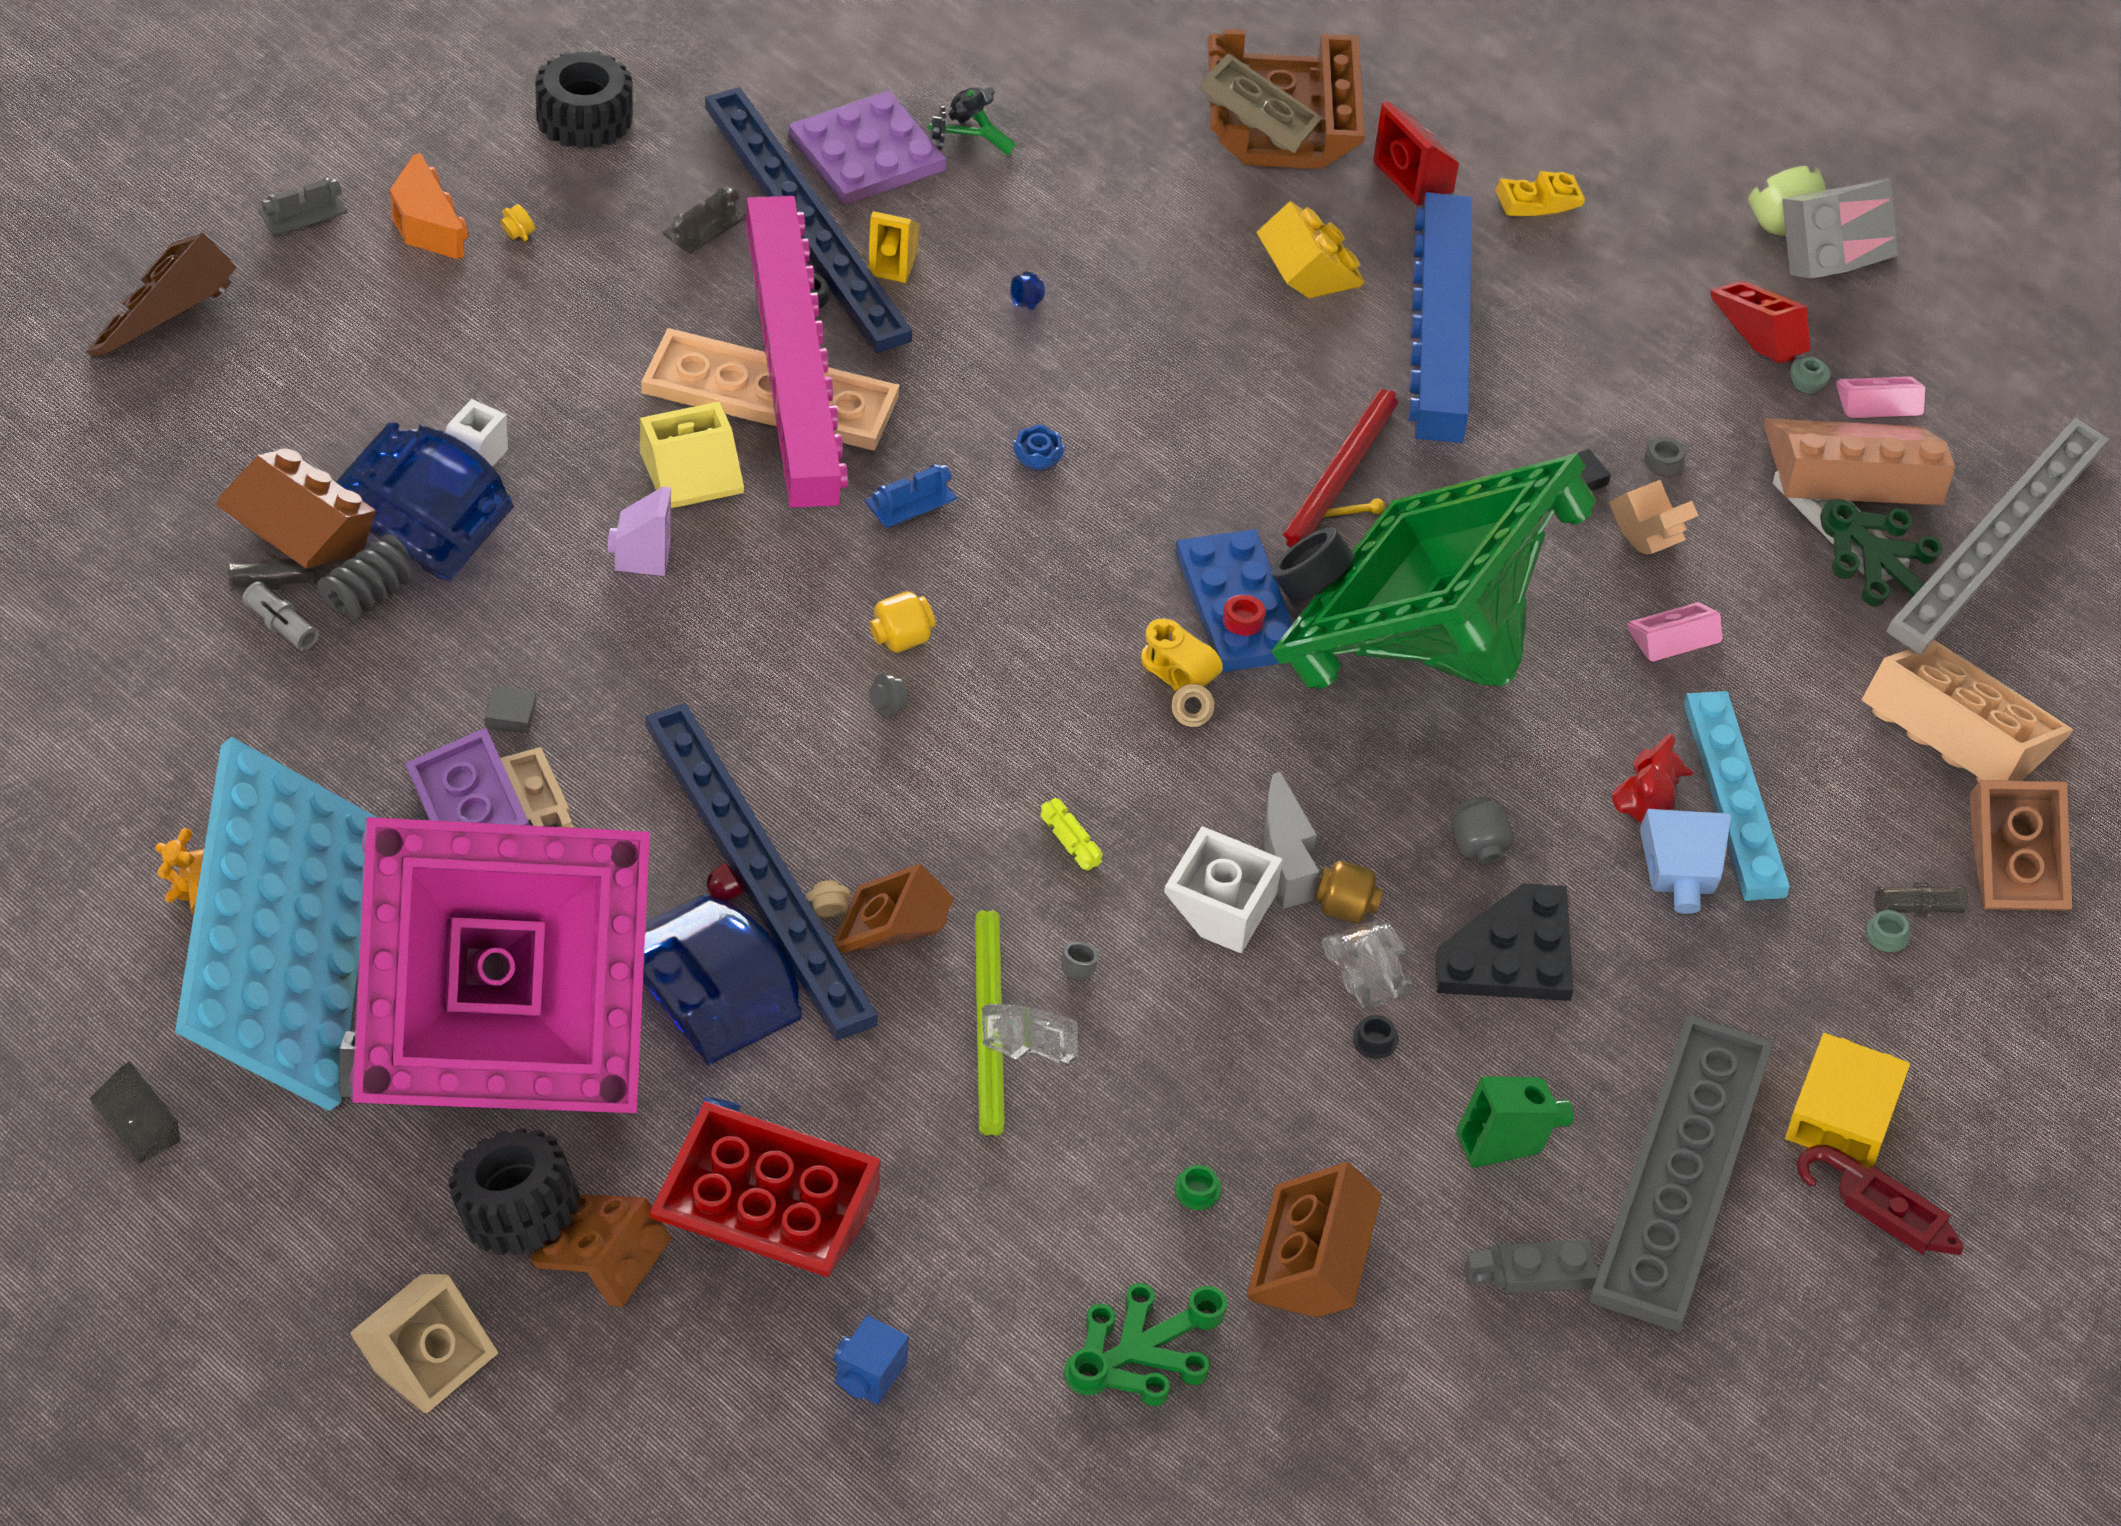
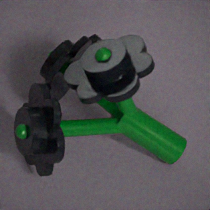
M970 87L959 92L950 104L952 109L948 116L951 120L956 119L959 123H964L972 116L981 128L945 125V106L941 105L939 116H932L931 124L928 125L930 139H936V146L939 150H942L945 133L983 136L1007 156L1017 143L990 123L983 109L984 106L994 101L995 91L992 87L985 89Z

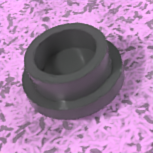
M889 673L879 674L870 688L871 703L882 716H894L899 710H903L907 703V689L904 681L899 676H892Z

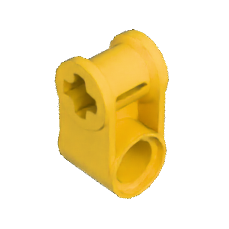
M1164 618L1156 619L1147 626L1145 638L1148 645L1142 650V665L1147 671L1169 684L1176 692L1188 684H1198L1205 687L1221 674L1223 664L1217 652L1207 644L1196 639L1175 621Z

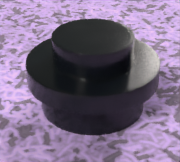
M1380 1015L1368 1016L1354 1029L1353 1044L1366 1057L1374 1059L1388 1057L1394 1053L1398 1045V1033L1394 1024L1386 1017Z

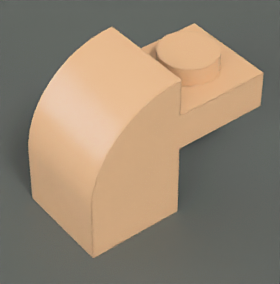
M1661 480L1627 492L1609 501L1622 534L1637 551L1647 555L1685 541L1683 532L1687 529L1684 523L1698 516L1693 501L1672 508Z

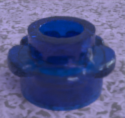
M1025 271L1022 275H1017L1012 279L1010 294L1013 303L1017 307H1028L1029 310H1034L1036 305L1043 300L1045 295L1044 283L1034 272Z

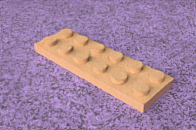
M670 328L667 329L641 381V393L691 406H700L720 401L725 414L777 427L765 352ZM828 367V372L824 373V376H831L833 384V400L829 401V405H836L838 414V428L834 430V434H841L842 443L875 451L898 400L899 385Z

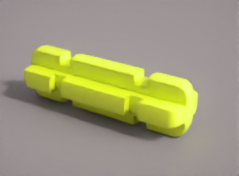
M1058 798L1045 802L1041 806L1042 812L1040 814L1042 819L1050 828L1054 827L1053 833L1072 856H1076L1074 859L1080 867L1086 871L1091 870L1093 867H1098L1102 862L1103 852L1094 841H1089L1091 837L1071 813H1067L1069 810Z

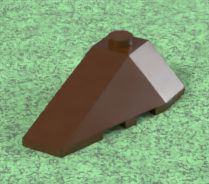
M204 233L171 243L140 279L144 285L135 293L133 292L128 295L123 302L128 308L126 313L120 312L108 322L87 350V353L92 358L107 354L211 296L214 298L218 297L231 284V280L228 277L237 266Z

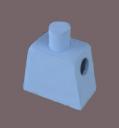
M1647 810L1640 826V833L1651 887L1657 892H1674V910L1677 913L1693 914L1701 910L1700 894H1712L1715 892L1723 872L1731 822L1730 813Z

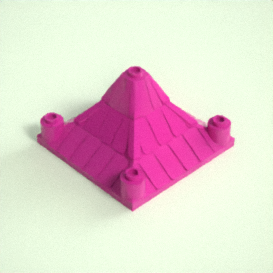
M366 817L365 833L361 842L364 853L354 1063L349 1077L352 1088L351 1102L637 1113L650 832Z

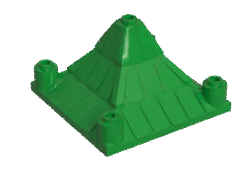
M1578 453L1393 500L1352 550L1354 559L1350 567L1333 584L1313 598L1271 652L1279 664L1290 663L1307 688L1316 686L1317 689H1322L1332 684L1337 679V672L1341 667V662L1336 655L1355 652L1357 656L1424 662L1426 666L1483 686L1495 684L1497 687L1511 682L1516 677V670L1522 662L1527 609L1525 594L1546 535L1543 529L1554 514L1559 522H1570L1572 525H1576L1585 521L1593 513L1592 507L1596 503V498L1581 476L1586 467Z

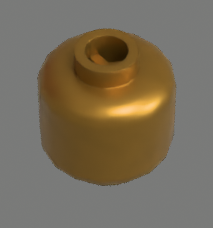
M1337 861L1332 865L1331 869L1324 867L1314 901L1321 902V911L1326 916L1359 924L1365 919L1368 912L1377 913L1383 889L1375 886L1376 874L1373 870L1348 862Z

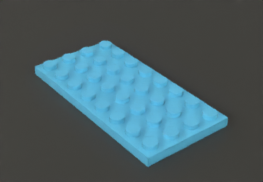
M231 736L220 748L175 1033L330 1111L341 1103V1095L339 1094L340 1047L345 1032H350L359 964L364 853L361 842L365 833L366 817H377Z

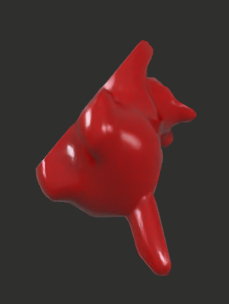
M1666 735L1651 750L1645 749L1636 757L1633 762L1636 776H1630L1619 784L1611 794L1614 807L1619 813H1625L1636 822L1642 823L1648 809H1674L1676 802L1675 786L1679 783V778L1693 775V771L1686 767L1682 759L1672 750L1676 741L1674 735Z

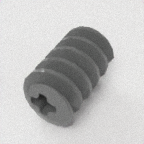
M390 534L383 535L379 541L371 543L367 550L358 552L354 559L345 561L342 567L332 570L329 576L321 578L318 582V591L331 609L345 614L352 620H358L362 615L361 609L371 611L375 605L374 601L378 603L385 601L387 592L393 594L399 591V583L407 585L412 581L407 550L395 536Z

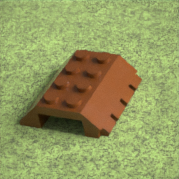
M1223 28L1222 36L1218 33H1212L1208 36L1209 72L1229 53L1323 117L1315 131L1293 153L1290 150L1277 147L1270 140V136L1258 128H1251L1242 123L1238 115L1227 107L1218 106L1210 101V129L1219 136V142L1244 165L1323 169L1364 143L1365 128L1359 36L1321 34L1318 57L1244 53L1246 30Z

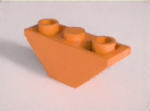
M421 153L415 154L390 188L391 218L405 244L455 259L465 257L464 240H467L469 237L466 222L462 216H456L449 192H443L440 188L436 169L428 167Z

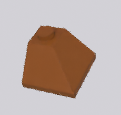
M921 863L861 884L857 887L833 938V943L840 954L844 955L909 942L926 935H935L945 926L948 919L947 914L954 897Z

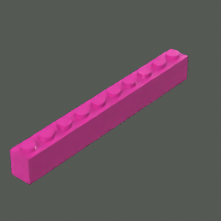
M795 196L748 197L746 233L789 508L839 505L840 488H847L848 475L846 463H839V459H842L843 456L841 434H834V430L838 428L836 405H829V401L833 400L832 377L824 376V373L828 372V353L826 348H820L819 346L823 345L822 320H815V317L819 315L818 294L810 292V290L814 289V270L812 265L806 266L810 258L808 238H801V236L805 235L804 212H797Z

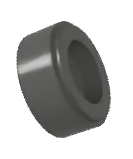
M1658 437L1648 443L1644 462L1654 473L1665 476L1674 475L1683 469L1687 452L1684 445L1678 440L1670 437Z

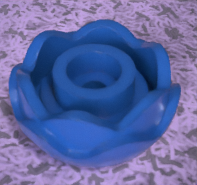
M1042 424L1022 429L1017 439L1013 440V451L1018 461L1025 467L1035 471L1046 470L1056 465L1062 458L1065 445L1061 442L1060 434Z

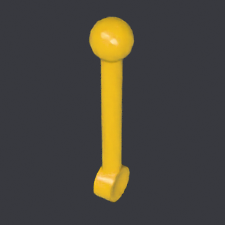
M1376 498L1368 504L1330 508L1323 518L1370 511L1373 514H1381L1385 510V503L1383 500Z

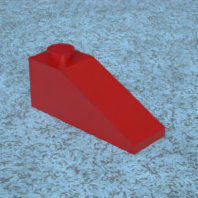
M1744 280L1710 290L1711 299L1755 352L1771 358L1773 362L1786 363L1795 360V355L1811 351L1806 305Z

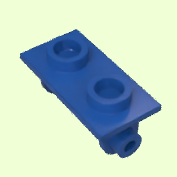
M933 464L929 469L914 474L912 481L904 478L887 486L881 485L877 487V492L873 493L872 497L865 499V503L883 526L889 528L957 500V496L946 484L947 481L951 480L949 468L946 465Z

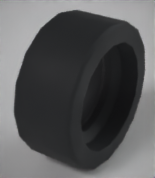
M1327 527L1308 535L1292 546L1276 562L1271 573L1289 600L1299 602L1320 593L1333 584L1350 567L1354 554L1335 528Z

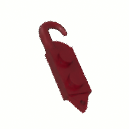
M1830 1145L1808 1147L1800 1154L1797 1160V1172L1801 1179L1809 1186L1814 1187L1817 1184L1816 1179L1810 1174L1809 1165L1814 1161L1826 1162L1844 1173L1839 1185V1194L1845 1201V1206L1922 1255L1927 1250L1954 1255L1962 1254L1964 1246L1949 1223L1951 1215L1874 1166L1868 1168L1845 1152Z

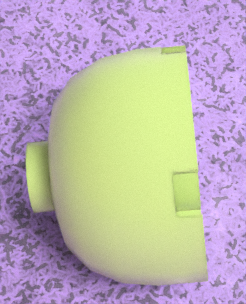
M1799 166L1787 169L1766 179L1769 187L1761 192L1756 187L1749 195L1748 201L1756 220L1762 228L1771 234L1786 237L1782 198L1824 191L1826 186L1818 168L1815 167L1814 172H1810L1808 166Z

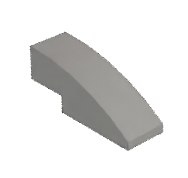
M1281 772L1272 775L1264 819L1263 846L1265 852L1283 859L1276 896L1282 909L1315 900L1319 870L1313 861L1317 834Z

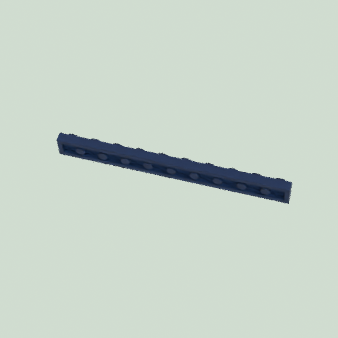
M741 87L706 96V111L767 197L795 196L797 212H804L805 235L801 236V238H808L811 261L822 277L827 280L829 287L875 353L912 342L913 330Z
M682 703L646 715V729L835 1040L838 1041L877 1026V1012L687 704Z

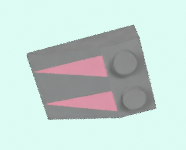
M1891 179L1782 198L1790 275L1812 279L1848 272L1898 256Z

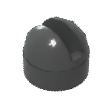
M1074 941L1068 943L1064 947L1061 957L1063 973L1069 979L1075 981L1085 980L1096 969L1099 959L1098 951L1092 945L1085 942Z

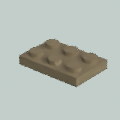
M1229 53L1206 75L1199 86V89L1206 93L1207 98L1218 106L1227 107L1238 115L1242 123L1251 128H1258L1270 136V140L1277 147L1290 150L1293 153L1315 131L1323 118Z

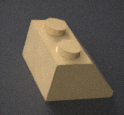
M448 1274L419 1275L350 1332L375 1373L423 1413L431 1411L498 1354L495 1346Z

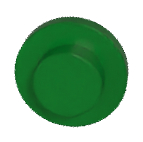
M1193 1165L1186 1168L1177 1177L1174 1192L1177 1200L1185 1207L1193 1210H1205L1213 1207L1219 1201L1221 1183L1215 1172L1209 1167Z

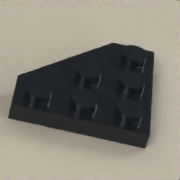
M1523 883L1438 946L1436 953L1437 993L1571 1001L1573 978L1567 886Z

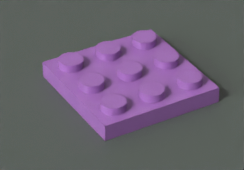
M890 90L789 124L788 136L844 205L946 170L945 156Z

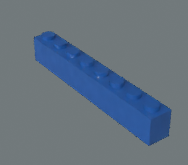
M1426 192L1423 208L1416 207L1414 231H1421V234H1415L1413 257L1420 258V261L1415 260L1413 267L1412 284H1419V287H1414L1411 310L1418 311V314H1413L1411 338H1418V342H1412L1410 365L1417 366V370H1411L1409 393L1416 394V398H1410L1408 421L1415 422V439L1463 443L1469 411L1472 197Z

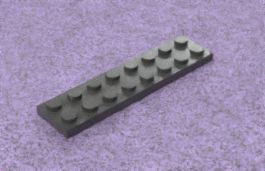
M1688 1014L1686 1015L1589 1303L1679 1333L1681 1332L1771 1054L1773 1041Z

